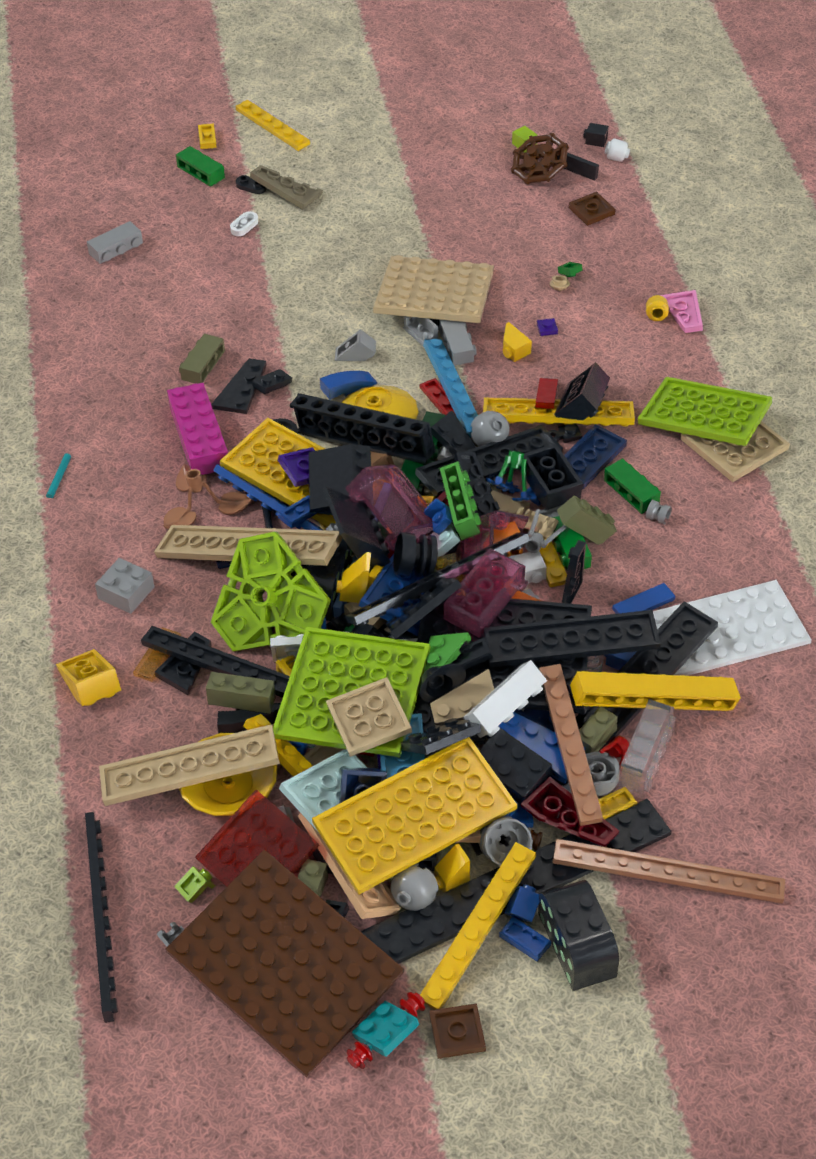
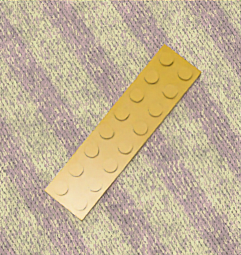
M484 397L483 412H499L506 418L508 423L525 422L533 424L535 422H543L545 424L563 423L565 425L579 423L582 425L601 424L609 426L615 424L629 426L634 425L635 422L633 401H601L598 412L590 418L588 416L584 420L558 418L554 415L561 399L555 400L554 409L535 408L536 399Z

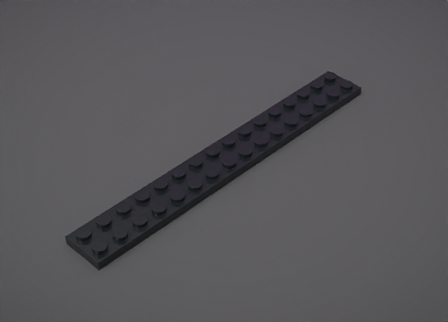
M645 799L638 802L637 805L605 819L619 830V834L605 847L636 852L670 836L672 831L650 801ZM574 834L561 838V840L600 846ZM556 841L534 851L536 852V857L517 887L526 884L535 888V893L540 894L562 887L594 872V870L554 864L553 857ZM500 867L436 896L434 901L423 909L417 911L405 910L360 932L398 964L456 937ZM508 903L506 904V906L504 907L503 911L499 916L505 914V910Z

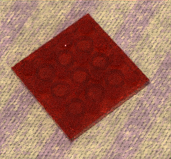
M255 790L195 858L227 887L263 850H266L292 874H295L320 845L258 790Z

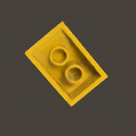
M95 649L56 664L68 688L81 706L93 705L99 699L110 698L117 692L122 691L115 668Z

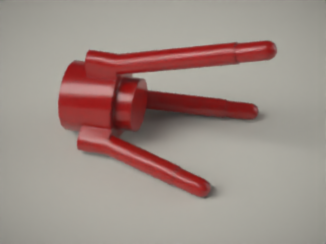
M618 735L612 742L600 750L601 754L609 753L613 758L621 757L619 763L620 774L626 759L630 755L627 751L630 744L625 737Z

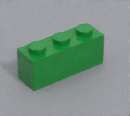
M191 146L176 154L178 168L210 187L225 178L224 166Z
M623 458L605 468L604 481L641 514L647 511L652 500L660 503L661 491L658 487L651 484L644 475H641Z
M560 516L552 517L559 521L554 532L563 526ZM569 527L553 539L555 550L559 552L560 561L566 569L570 561L568 554L571 547H575L578 540L585 542L581 534ZM587 544L584 569L591 568L592 555Z

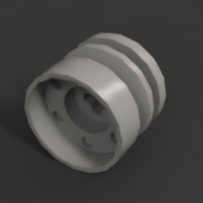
M505 815L480 829L481 838L478 844L481 852L500 866L515 842L532 850L533 840L529 829L525 824L510 816ZM501 835L506 836V838L504 839V844L499 842L501 840Z

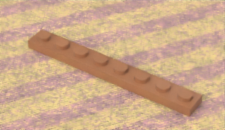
M561 664L540 667L539 671L547 680L542 686L580 826L603 822L601 808Z

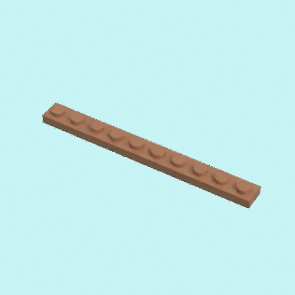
M556 839L553 857L554 864L781 904L784 901L785 879Z

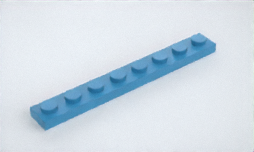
M441 339L424 340L423 346L456 417L469 437L472 438L471 423L478 414Z

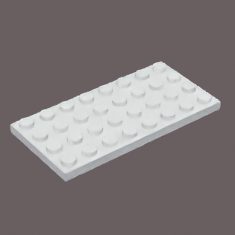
M777 580L687 602L716 620L718 627L674 675L689 676L811 643V638ZM681 604L653 611L657 629Z

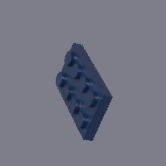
M595 424L564 455L582 481V489L627 446V440Z

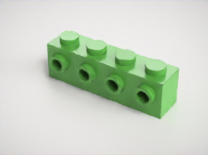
M459 462L441 467L440 472L453 523L461 540L480 534L478 525L482 523L479 514L475 513V510H478L474 498L471 499L474 493L471 485L467 484V482H470L467 471L462 470Z

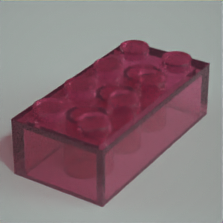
M490 548L460 583L462 587L445 601L444 619L480 638L484 633V628L489 627L525 582L526 566Z

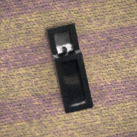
M281 703L273 704L271 714L242 709L240 711H218V734L246 731L247 729L243 726L245 721L259 714H262L271 724H274Z

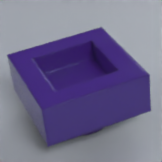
M554 318L537 320L540 336L558 334Z

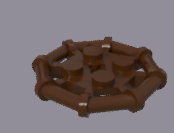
M554 133L540 136L531 135L518 149H514L511 172L516 174L527 185L535 182H550V179L559 171L566 168L569 146L557 138ZM538 142H546V144H539V145H537L536 143H538ZM553 143L558 146L556 149L552 148ZM520 159H524L523 164L519 165Z

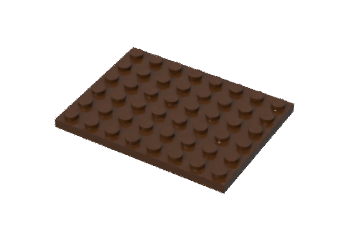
M263 850L165 948L166 953L306 1078L404 973V968L266 850Z

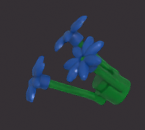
M509 451L508 456H505L499 476H496L495 481L486 478V481L496 485V488L502 489V492L508 491L511 494L520 492L521 490L518 489V485H513L512 478L514 469H520L521 465V498H512V500L534 501L537 499V497H529V491L527 492V459H524V453ZM508 466L510 467L508 480L504 484L502 483V477Z

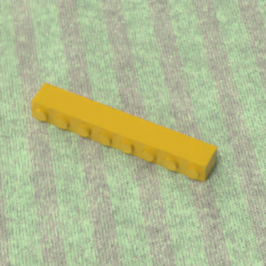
M577 671L570 684L576 706L729 711L733 710L741 699L734 678Z

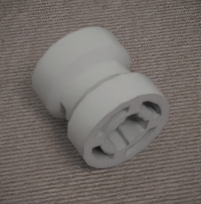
M652 500L648 506L646 518L650 520L656 519L659 523L665 525V518L669 519L672 507L666 504L660 505L658 501Z

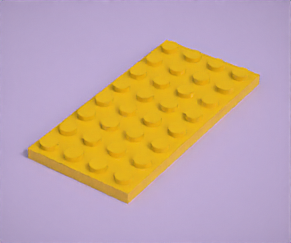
M267 418L220 460V465L291 506L309 495V484L295 487L278 462V456L311 447L315 451L325 448ZM373 474L372 508L376 504L384 483H387ZM317 513L311 517L327 527L331 523L336 524L333 515Z
M468 737L312 818V823L354 889L360 895L489 825L494 820L517 809V803L473 741Z

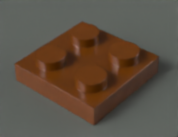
M598 192L571 201L568 205V208L587 226L611 217L616 212V209Z
M477 1003L429 1011L437 1059L486 1051Z

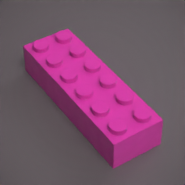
M195 383L167 390L169 407L190 470L198 469L201 475L213 473L217 464L220 465V460L228 454V450L204 383Z

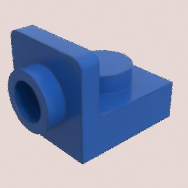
M436 498L425 508L424 514L433 521V531L440 535L452 523L450 507Z

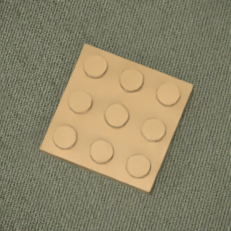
M387 677L326 701L350 757L412 733V728Z

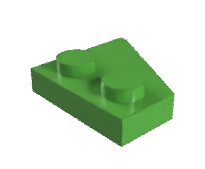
M469 633L431 636L429 641L431 649L426 659L425 671L433 666L451 664L460 655V647L464 642L469 643L471 641Z

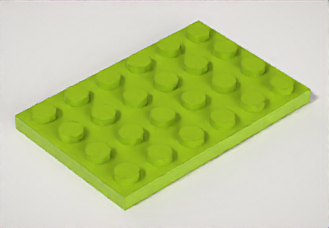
M665 377L638 417V424L746 446L771 406L772 397Z

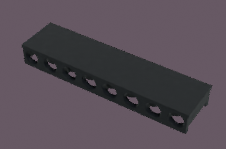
M298 393L290 403V408H294L299 427L298 433L343 445L370 446L372 452L383 453L426 464L431 456L435 454L429 422Z

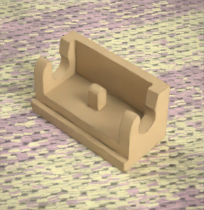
M520 507L511 522L515 521L520 530L529 532L536 512L527 509L522 518L525 508ZM539 513L534 532L542 534L543 538L547 539L553 534L559 521Z

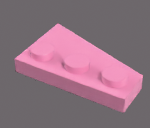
M696 290L660 295L668 301L669 312L685 333L703 331Z

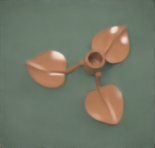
M183 464L176 478V487L179 491H188L187 509L176 507L169 510L164 516L163 526L169 529L171 525H192L197 517L195 512L190 511L192 508V492H200L203 487L206 488L216 503L220 504L218 507L219 511L227 515L242 511L251 503L252 499L247 497L246 494L238 492L225 493L222 495L221 500L218 499L207 485V475H201L198 469L190 470L188 465Z

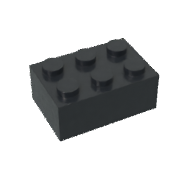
M557 444L524 453V459H527L526 481L545 510L565 504L574 495L581 499L583 483Z
M501 728L479 750L512 798L520 804L549 777L553 776L552 764Z

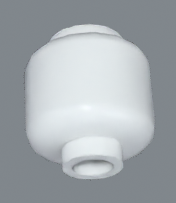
M612 139L607 142L605 154H607L608 159L622 162L624 158H628L630 149L627 142L618 139Z

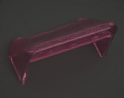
M395 465L365 467L345 488L352 501L358 503L364 500L389 533L384 542L392 551L395 548L399 532L414 533L416 539H418L421 534H427L433 530L432 519L424 514L428 504L402 470Z

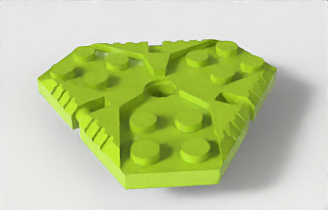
M278 532L241 538L237 544L226 576L230 578L228 585H223L211 619L212 625L232 651L271 645L270 638L281 635L296 637L297 635L304 634L306 627L319 629L322 627L331 599L314 580L309 571L302 568V562L292 552ZM295 571L297 575L293 578L290 574ZM238 581L242 582L239 589L235 588ZM266 591V592H267V599H266V601L264 602L262 596H263V593ZM272 627H275L276 634H273Z

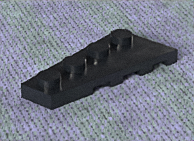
M249 358L211 404L212 409L247 414L257 390L252 386L253 379L263 375L267 365L266 361Z
M456 452L454 455L455 462H459L462 470H466L470 478V482H467V484H470L474 496H471V499L474 498L478 510H475V513L479 514L482 523L478 526L496 527L506 523L505 518H502L499 512L500 507L497 501L495 502L492 497V489L483 477L484 472L475 452Z

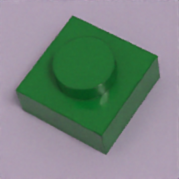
M568 262L558 266V274L566 275V277H574L576 273L583 271L582 264Z

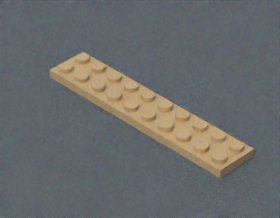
M171 525L154 553L157 558L232 561L239 539L278 532L292 552L302 562L301 565L327 566L343 538L339 531Z

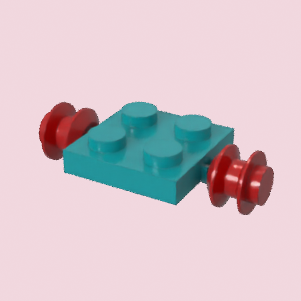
M408 992L407 1001L400 999V1008L386 1000L380 1004L351 1032L353 1037L359 1042L354 1043L356 1048L354 1051L351 1049L347 1050V1060L354 1068L360 1067L364 1069V1061L371 1062L373 1060L372 1050L387 1057L420 1025L416 1011L423 1012L425 1010L423 997L416 992Z

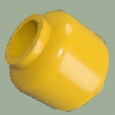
M655 295L647 300L646 315L652 321H662L668 316L669 305L666 298Z

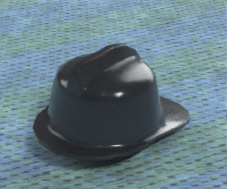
M458 664L428 668L423 673L421 679V698L425 702L432 703L454 690L464 681L466 677L465 669Z

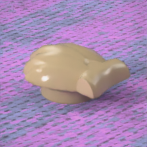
M556 275L550 281V286L558 291L565 290L570 285L567 277L563 275Z

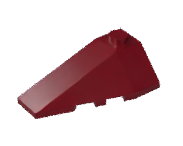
M551 777L521 803V807L537 820L603 847L607 846L619 834V830L604 818L603 822L580 826L572 794Z

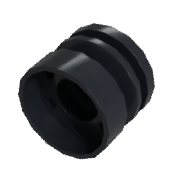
M399 532L393 556L395 575L410 576L413 568L416 577H421L422 575L426 577L434 573L438 558L436 536L429 535L426 537L425 534H421L416 542L414 533Z

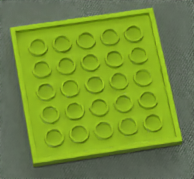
M306 627L273 726L275 739L346 749L326 701L386 677L410 724L422 675L427 663L426 659L430 653V644ZM406 735L364 752L400 757L402 753L401 742L405 741Z

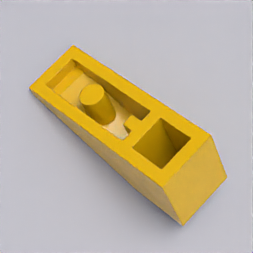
M366 552L342 572V579L337 580L336 593H340L339 601L360 603V600L366 593L371 553Z

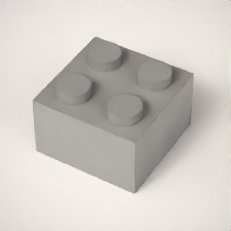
M118 558L95 583L98 599L131 614L154 589L152 572Z

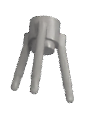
M539 509L536 510L530 531L528 532L530 541L525 543V548L531 553H537L541 547L545 548L550 541L567 528L563 525L544 540L542 534L534 532L539 518Z

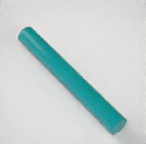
M65 453L46 494L47 498H54L71 459V455Z

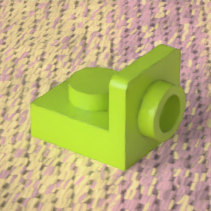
M192 866L174 887L188 902L193 903L207 887L213 889L216 885L211 881L213 876L206 869L202 868L199 870Z

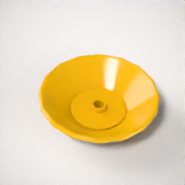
M375 385L361 388L349 394L341 402L411 419H417L419 413L416 400L407 391L395 386Z
M219 733V734H216V735H213V736H210V737L201 739L199 742L205 741V740H209V739H213V738H217V737H222V736L230 735V734H234V733ZM277 765L179 788L182 798L195 810L212 816H235L254 809L269 796L276 783Z

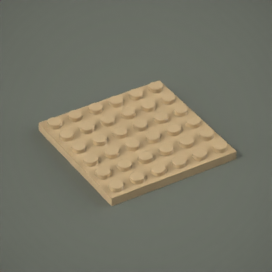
M401 255L391 256L373 307V313L480 323L493 276L494 265L487 263L474 264L468 261H441L434 258H409Z

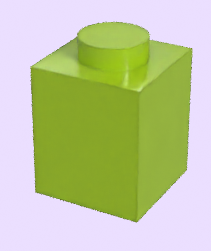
M523 126L512 132V144L519 148L529 139V136H537V134L528 127Z

